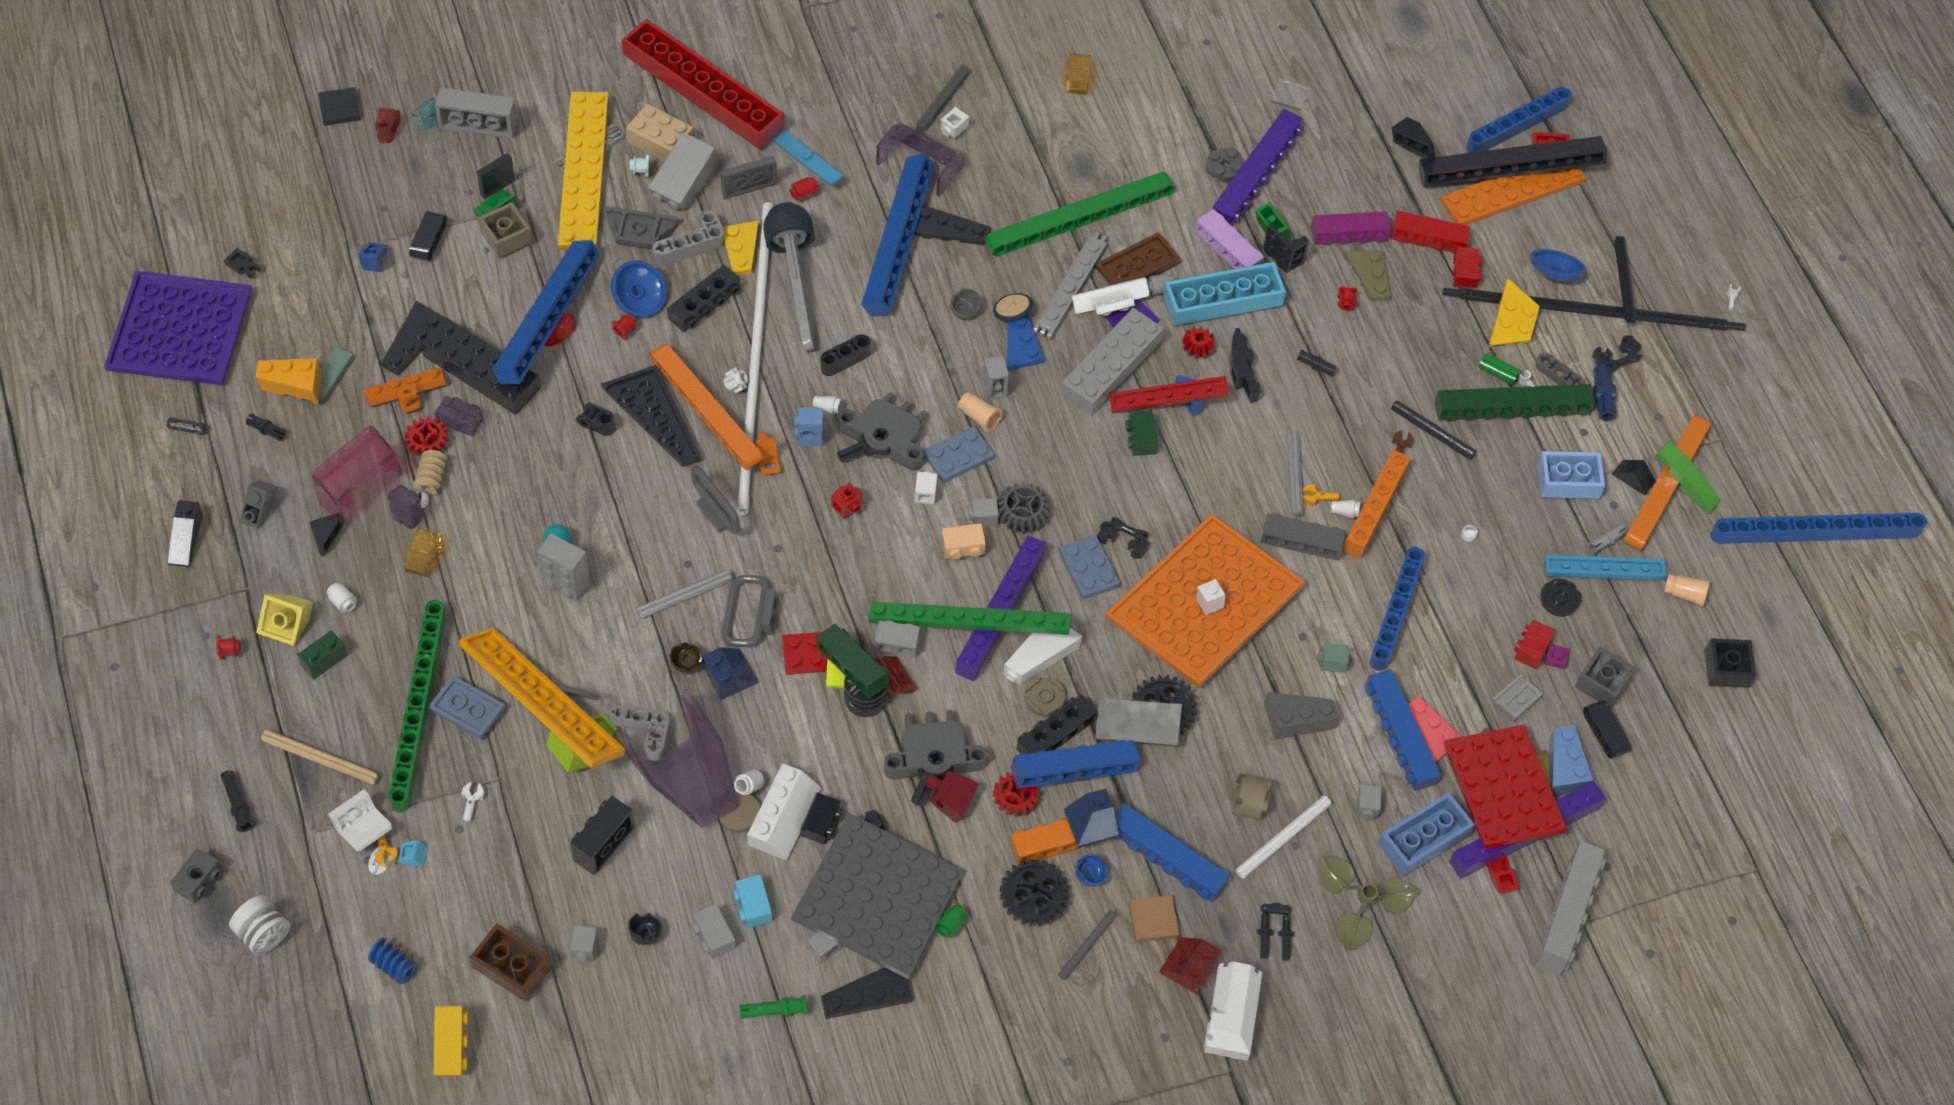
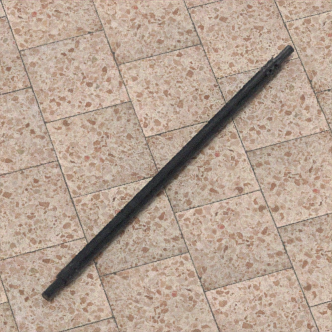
M1442 289V295L1497 304H1500L1502 296L1500 292L1475 289ZM1529 296L1539 305L1540 309L1625 319L1623 307ZM1635 309V320L1724 331L1726 329L1745 331L1746 323L1729 322L1727 319Z

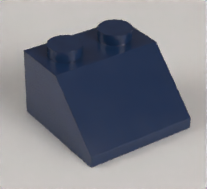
M720 647L702 655V668L720 700L758 684L757 678L740 649Z

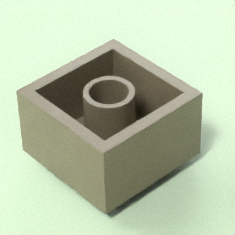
M512 202L478 218L480 232L498 258L532 243L531 229Z

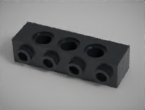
M723 264L667 308L668 320L682 332L693 328L698 321L709 316L712 310L720 307L730 296L738 293L740 277Z
M1082 694L1076 698L1072 697L1060 710L1055 709L1045 721L1040 720L1031 731L1022 733L1017 739L1016 750L1020 754H1032L1043 750H1057L1094 723L1098 711ZM1067 716H1074L1075 719H1069ZM1057 727L1060 730L1054 731L1051 728ZM1036 739H1042L1044 742H1037Z

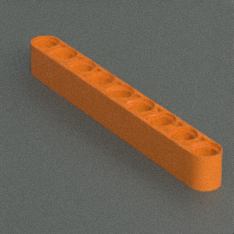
M667 343L649 353L651 360L657 365L661 373L745 470L750 469L763 460V456L755 444Z
M1696 414L1691 418L1676 445L1690 461L1693 459L1712 422ZM1667 465L1663 468L1623 540L1624 543L1640 551L1643 549L1679 484L1676 479L1667 473L1670 469Z

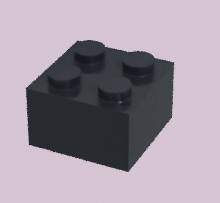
M1711 638L1704 650L1708 685L1749 688L1756 677L1752 641Z

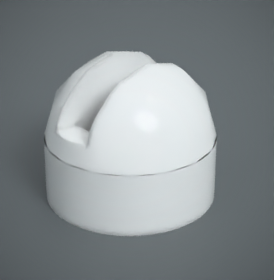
M420 490L415 492L413 495L414 505L417 508L428 506L430 502L428 494Z
M1467 524L1461 531L1462 539L1467 542L1474 541L1478 535L1477 528L1472 524Z

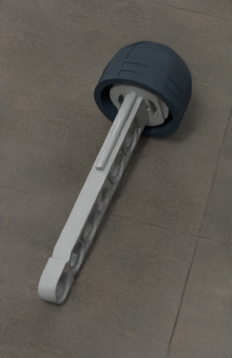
M792 202L777 204L768 212L763 224L764 237L768 249L787 254L802 344L805 352L815 350L816 347L799 251L807 248L814 242L815 233L812 219L806 209Z

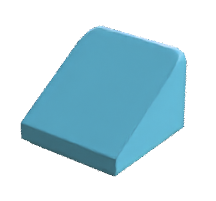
M419 840L401 843L397 863L423 866L428 846Z

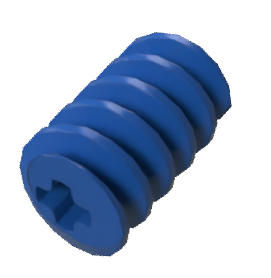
M382 937L372 947L368 960L371 964H375L378 969H382V972L388 974L390 978L395 979L398 984H403L415 974L418 962L411 965L413 961L411 957L405 959L406 953L401 952L398 954L399 948L394 947L392 949L393 944L391 942L385 944L386 939Z

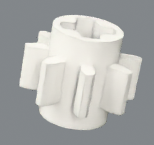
M737 367L725 373L724 385L729 391L734 390L735 393H738L747 388L748 376L743 370L738 371Z

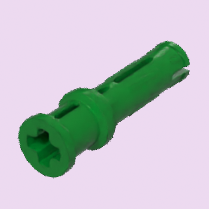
M806 995L791 999L783 997L781 1001L739 1005L740 1019L783 1014L785 1017L795 1013L807 1015Z

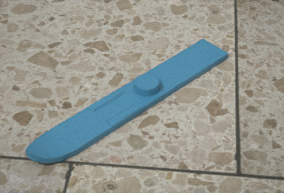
M783 129L772 139L777 145L830 186L844 177L843 174Z

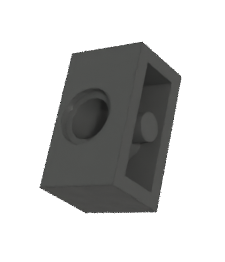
M196 848L170 881L173 891L196 903L199 898L201 899L205 896L209 885L219 878L222 870L221 865L217 859ZM196 875H202L199 879H193Z

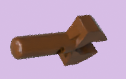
M1402 430L1394 434L1392 443L1397 445L1396 451L1403 454L1406 447L1411 448L1413 437L1408 432L1407 439L1402 442L1400 438Z

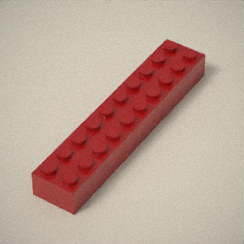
M645 19L622 39L623 55L759 150L785 128V114L648 19Z

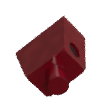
M947 771L941 779L930 774L924 785L934 790L930 802L956 823L963 816L979 783Z

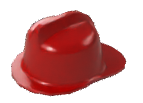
M568 309L565 310L544 346L550 347L559 344L576 329L577 321L569 313Z

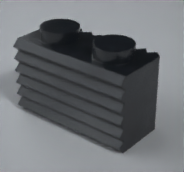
M816 792L800 828V836L821 844H825L827 838L831 839L835 829L832 826L835 820L839 821L842 814L840 800Z

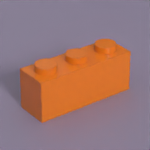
M1065 818L1058 819L1048 825L1039 824L1030 830L1021 829L1011 834L1010 844L1018 866L1020 861L1027 864L1028 859L1035 862L1037 859L1042 860L1079 849L1077 848L1069 823Z

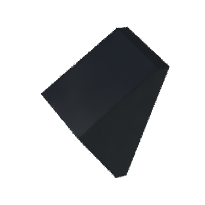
M1622 460L1612 472L1613 476L1644 496L1656 482L1644 460Z
M339 513L309 521L319 553L323 557L344 526L342 516Z

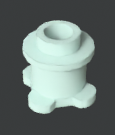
M646 155V158H636L634 156V159H630V171H633V175L645 173V177H649V155Z

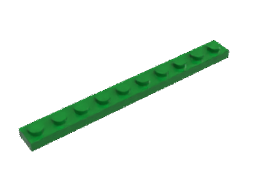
M872 602L868 621L869 623H879V621L890 620L899 624H913L915 626L1069 635L1072 614Z

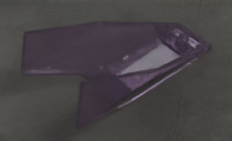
M687 687L680 697L689 731V739L663 754L661 759L657 761L647 760L639 751L631 746L621 728L616 729L612 737L626 749L625 754L649 785L703 828L739 805L723 741L694 694Z

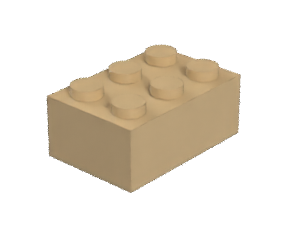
M646 104L626 127V138L629 144L665 162L683 132L694 137V127Z

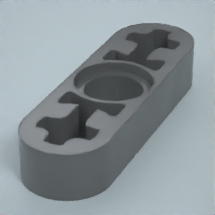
M1544 352L1538 355L1535 362L1536 368L1558 385L1585 384V380L1551 354ZM1560 370L1564 372L1565 376H1557L1555 371Z

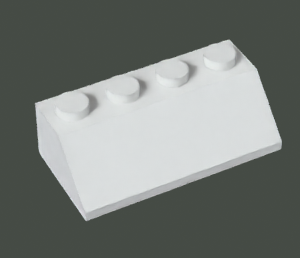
M782 763L747 834L748 846L787 861L800 835V828L816 792L820 793L822 788L803 771Z

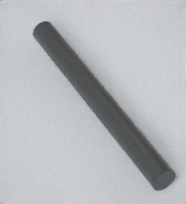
M1108 911L1059 972L1058 976L1061 979L1065 980L1116 917L1113 911Z

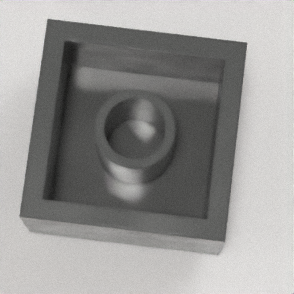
M1599 646L1579 676L1575 688L1597 701H1606L1611 708L1630 680L1636 667Z

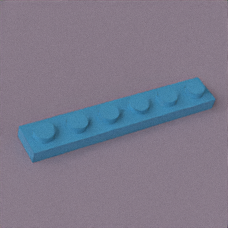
M1545 555L1544 557L1545 576L1665 581L1667 577L1665 559Z

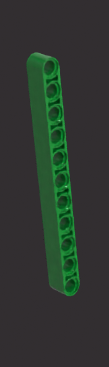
M1160 172L995 230L986 235L984 240L993 256H1001L1171 195L1176 187L1166 172Z
M431 600L425 606L388 793L391 807L398 813L409 809L429 710L428 706L430 705L446 621L444 605L439 600ZM420 684H425L423 687H417ZM416 703H422L419 706H414ZM414 721H417V722H418V723L415 724V725H411V724H410L411 722H414ZM410 740H414L411 744L407 743ZM406 759H411L410 762H407V763H404V762H403V761L406 760ZM407 778L406 781L399 782L400 779ZM399 797L404 798L401 801H395Z

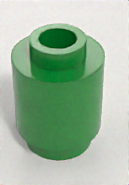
M953 905L952 908L949 907L936 924L937 932L944 938H953L965 923L966 912L957 905Z

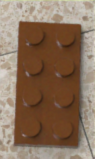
M1158 232L1096 263V269L1111 286L1143 277L1148 279L1149 276H1154L1178 264L1180 258Z

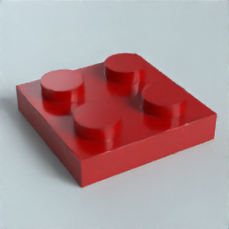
M822 632L782 635L786 675L827 672L826 657L818 650L815 638Z

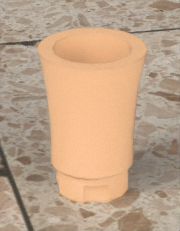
M969 392L965 393L958 403V407L962 409L963 413L978 423L985 432L992 431L999 424L1003 415L1002 409L989 404L977 395H972Z
M1669 574L1664 592L1703 607L1710 580Z

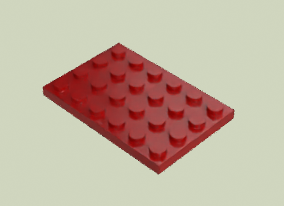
M1524 724L1444 740V748L1484 849L1566 833L1567 827Z

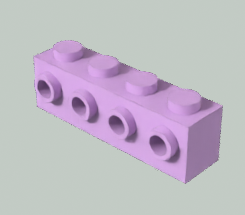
M1214 209L1197 219L1195 232L1233 269L1263 264L1264 256L1262 253L1256 250L1246 238H1243L1237 232L1234 226H1231Z

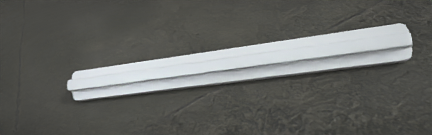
M1325 795L1318 799L1237 867L1236 874L1241 879L1249 875L1331 805V800Z

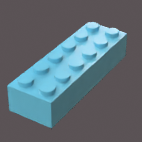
M1275 262L1165 282L1163 298L1173 326L1283 306L1286 291Z

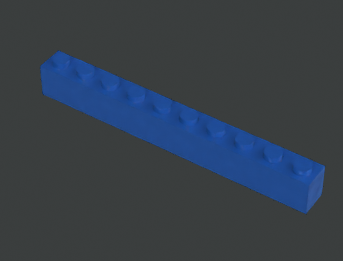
M926 153L906 158L861 304L871 316L891 312L935 166Z
M593 240L573 241L494 365L492 370L500 384H520L600 256Z

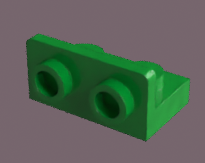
M502 188L474 208V214L479 218L511 202L515 207H518L517 195L514 193L509 195Z

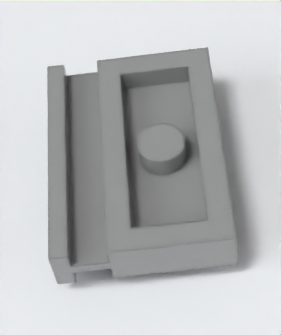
M1521 674L1492 700V703H1496L1499 709L1512 721L1519 718L1543 695L1533 684L1522 678L1523 675Z

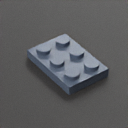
M975 426L923 450L924 457L942 483L994 459L993 452Z
M1096 535L1058 548V552L1082 600L1120 587V582Z
M454 675L451 676L428 706L430 712L480 740L483 739L506 708L504 703Z

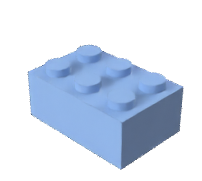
M1541 452L1537 462L1541 497L1600 499L1605 487L1601 453Z

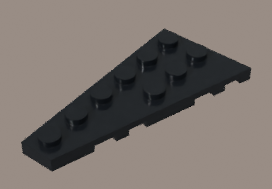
M657 365L601 383V388L682 467L701 460L700 454Z

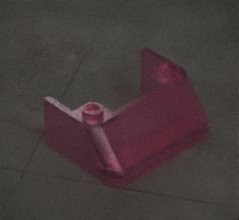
M368 426L322 463L312 476L320 506L331 515L341 514L343 523L345 522L343 510L348 509L353 503L352 492L378 470L382 469L384 472L394 471L399 476L402 474L399 457L380 432L373 426Z

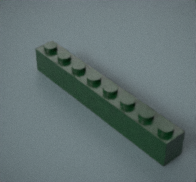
M1591 384L1438 390L1435 405L1438 421L1557 415L1584 416L1591 414L1595 401Z

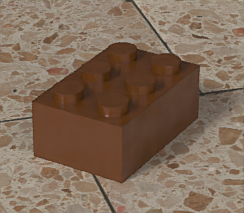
M498 923L494 925L469 957L472 968L524 1002L527 1001L552 968L549 956Z

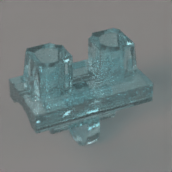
M433 97L428 102H423L421 107L412 113V116L416 117L415 122L420 129L429 128L432 122L437 120L436 99Z

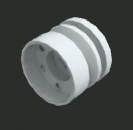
M260 895L248 900L238 908L230 919L229 927L239 939L243 940L245 946L249 947L254 955H262L272 950L285 938L289 932L290 923L283 917L281 912L276 911L275 906L266 896Z

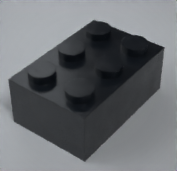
M611 796L607 801L604 800L595 816L589 817L583 830L580 833L577 832L571 840L574 862L595 875L635 828L633 810L614 796Z

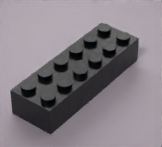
M447 317L421 343L423 356L514 415L541 389L539 375L531 370H528L520 384H500L492 369L502 352Z

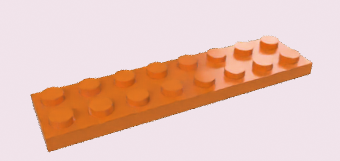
M1579 167L1488 179L1443 195L1440 198V202L1454 223L1468 225L1585 183L1587 177Z

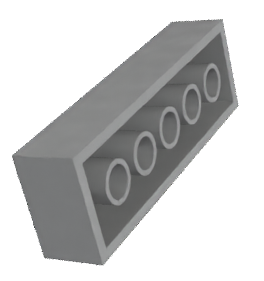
M1132 308L1062 381L1060 395L1092 416L1110 397V393H1113L1162 342L1164 328L1135 308Z
M1580 840L1570 859L1534 966L1535 968L1559 977L1563 970L1567 971L1569 964L1573 961L1576 952L1574 948L1580 940L1582 934L1580 930L1586 922L1588 916L1586 912L1588 907L1591 906L1594 895H1592L1593 891L1597 888L1600 880L1599 873L1606 862V859L1603 858L1604 849Z

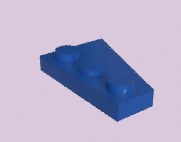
M1028 315L1015 321H1008L1007 371L1042 364L1044 358Z

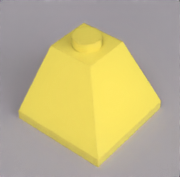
M265 594L256 633L295 646L309 622L313 602L295 595Z

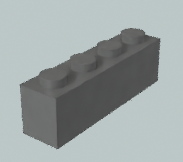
M1267 513L1260 543L1339 561L1346 531L1337 527H1328L1315 522L1310 523L1297 518H1287L1279 514Z

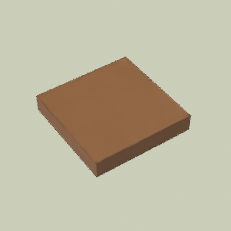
M1172 895L1129 899L1135 942L1179 937Z

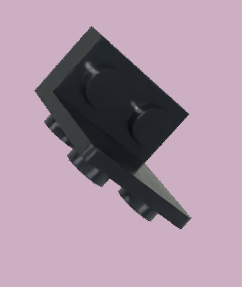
M1269 225L1263 249L1276 262L1279 268L1289 273L1304 264L1309 239L1304 235L1299 239H1294L1289 244L1272 225Z

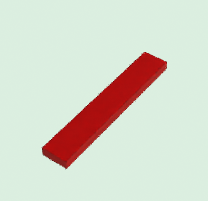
M1226 376L1110 393L1111 411L1113 414L1229 396Z

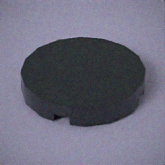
M1553 579L1544 584L1540 592V602L1548 613L1565 617L1577 611L1581 602V594L1572 582L1565 579Z

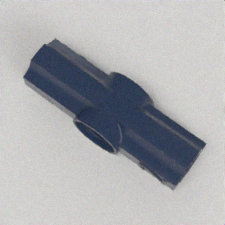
M1600 364L1594 366L1593 397L1594 401L1597 402L1598 418L1602 421H1610L1616 417V385L1612 382L1611 367L1607 366V364Z

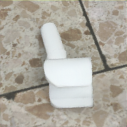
M1732 284L1729 286L1727 296L1730 297L1728 307L1730 311L1733 310L1734 300L1738 297L1741 289L1740 286H1738L1737 290L1732 289Z
M1525 370V377L1519 374V383L1521 385L1534 386L1531 381L1530 371Z

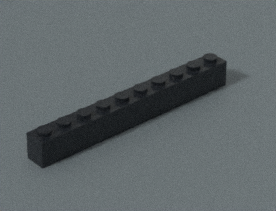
M1596 136L1435 157L1433 161L1425 158L1419 159V176L1423 187L1602 165L1606 164L1607 148L1602 137Z

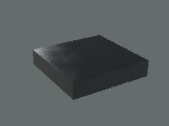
M355 87L318 93L324 126L361 120Z
M508 153L477 171L479 191L484 200L515 181L513 161Z

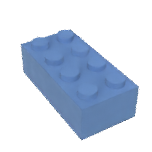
M1448 792L1384 831L1380 836L1378 845L1404 877L1469 837L1475 824Z

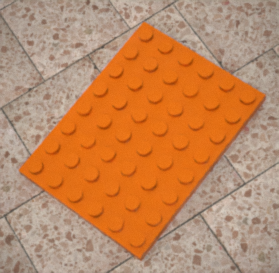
M1211 514L1108 610L1105 618L1196 687L1200 688L1304 587L1305 581ZM1216 579L1225 593L1224 608L1205 615L1196 600L1197 586Z

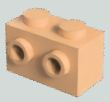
M982 523L942 528L941 542L945 559H959L967 556L978 557L985 554L986 543Z

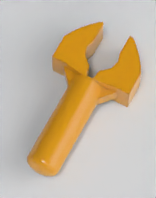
M1307 485L1302 489V494L1312 495L1302 496L1303 502L1309 506H1315L1317 500L1338 501L1340 498L1339 493L1319 492L1316 490L1315 485Z
M384 834L377 839L380 851L375 853V857L379 865L386 867L384 861L385 854L391 856L393 865H395L399 856L396 847L390 848Z

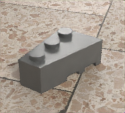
M1267 692L1264 701L1275 740L1335 729L1339 718L1333 699Z

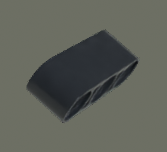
M426 211L411 243L410 257L425 261L431 260L447 224L446 215Z
M859 334L822 353L820 358L821 373L825 376H833L868 358L871 352L870 337L865 334Z
M1601 700L1583 708L1584 717L1608 758L1612 759L1631 751L1630 742L1606 701Z

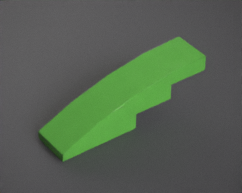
M1668 440L1656 454V457L1670 468L1667 473L1681 484L1679 489L1710 514L1719 503L1720 498L1699 469Z

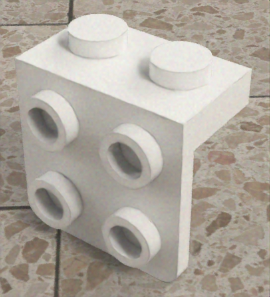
M362 790L328 813L336 831L356 851H361L392 829L391 823L375 808L369 794L365 790Z

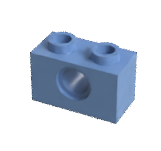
M799 407V415H795L794 438H798V446H822L823 408Z

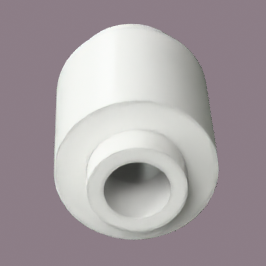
M334 583L328 588V599L340 612H350L355 608L357 598L343 584Z
M753 769L740 774L734 782V788L738 793L748 795L763 787L764 778L758 770Z

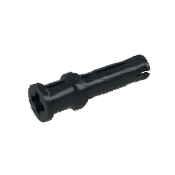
M229 770L222 772L220 777L231 803L230 813L236 820V830L238 832H247L255 827V821L251 819L249 814L250 807L242 798L234 771L230 770V774Z

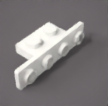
M1143 277L1072 295L1074 311L1076 314L1095 310L1097 315L1105 316L1111 314V311L1128 310L1131 306H1135V299L1149 296L1147 280Z

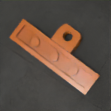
M438 367L363 389L369 407L398 399L402 411L407 413L421 408L419 392L446 385L442 371Z

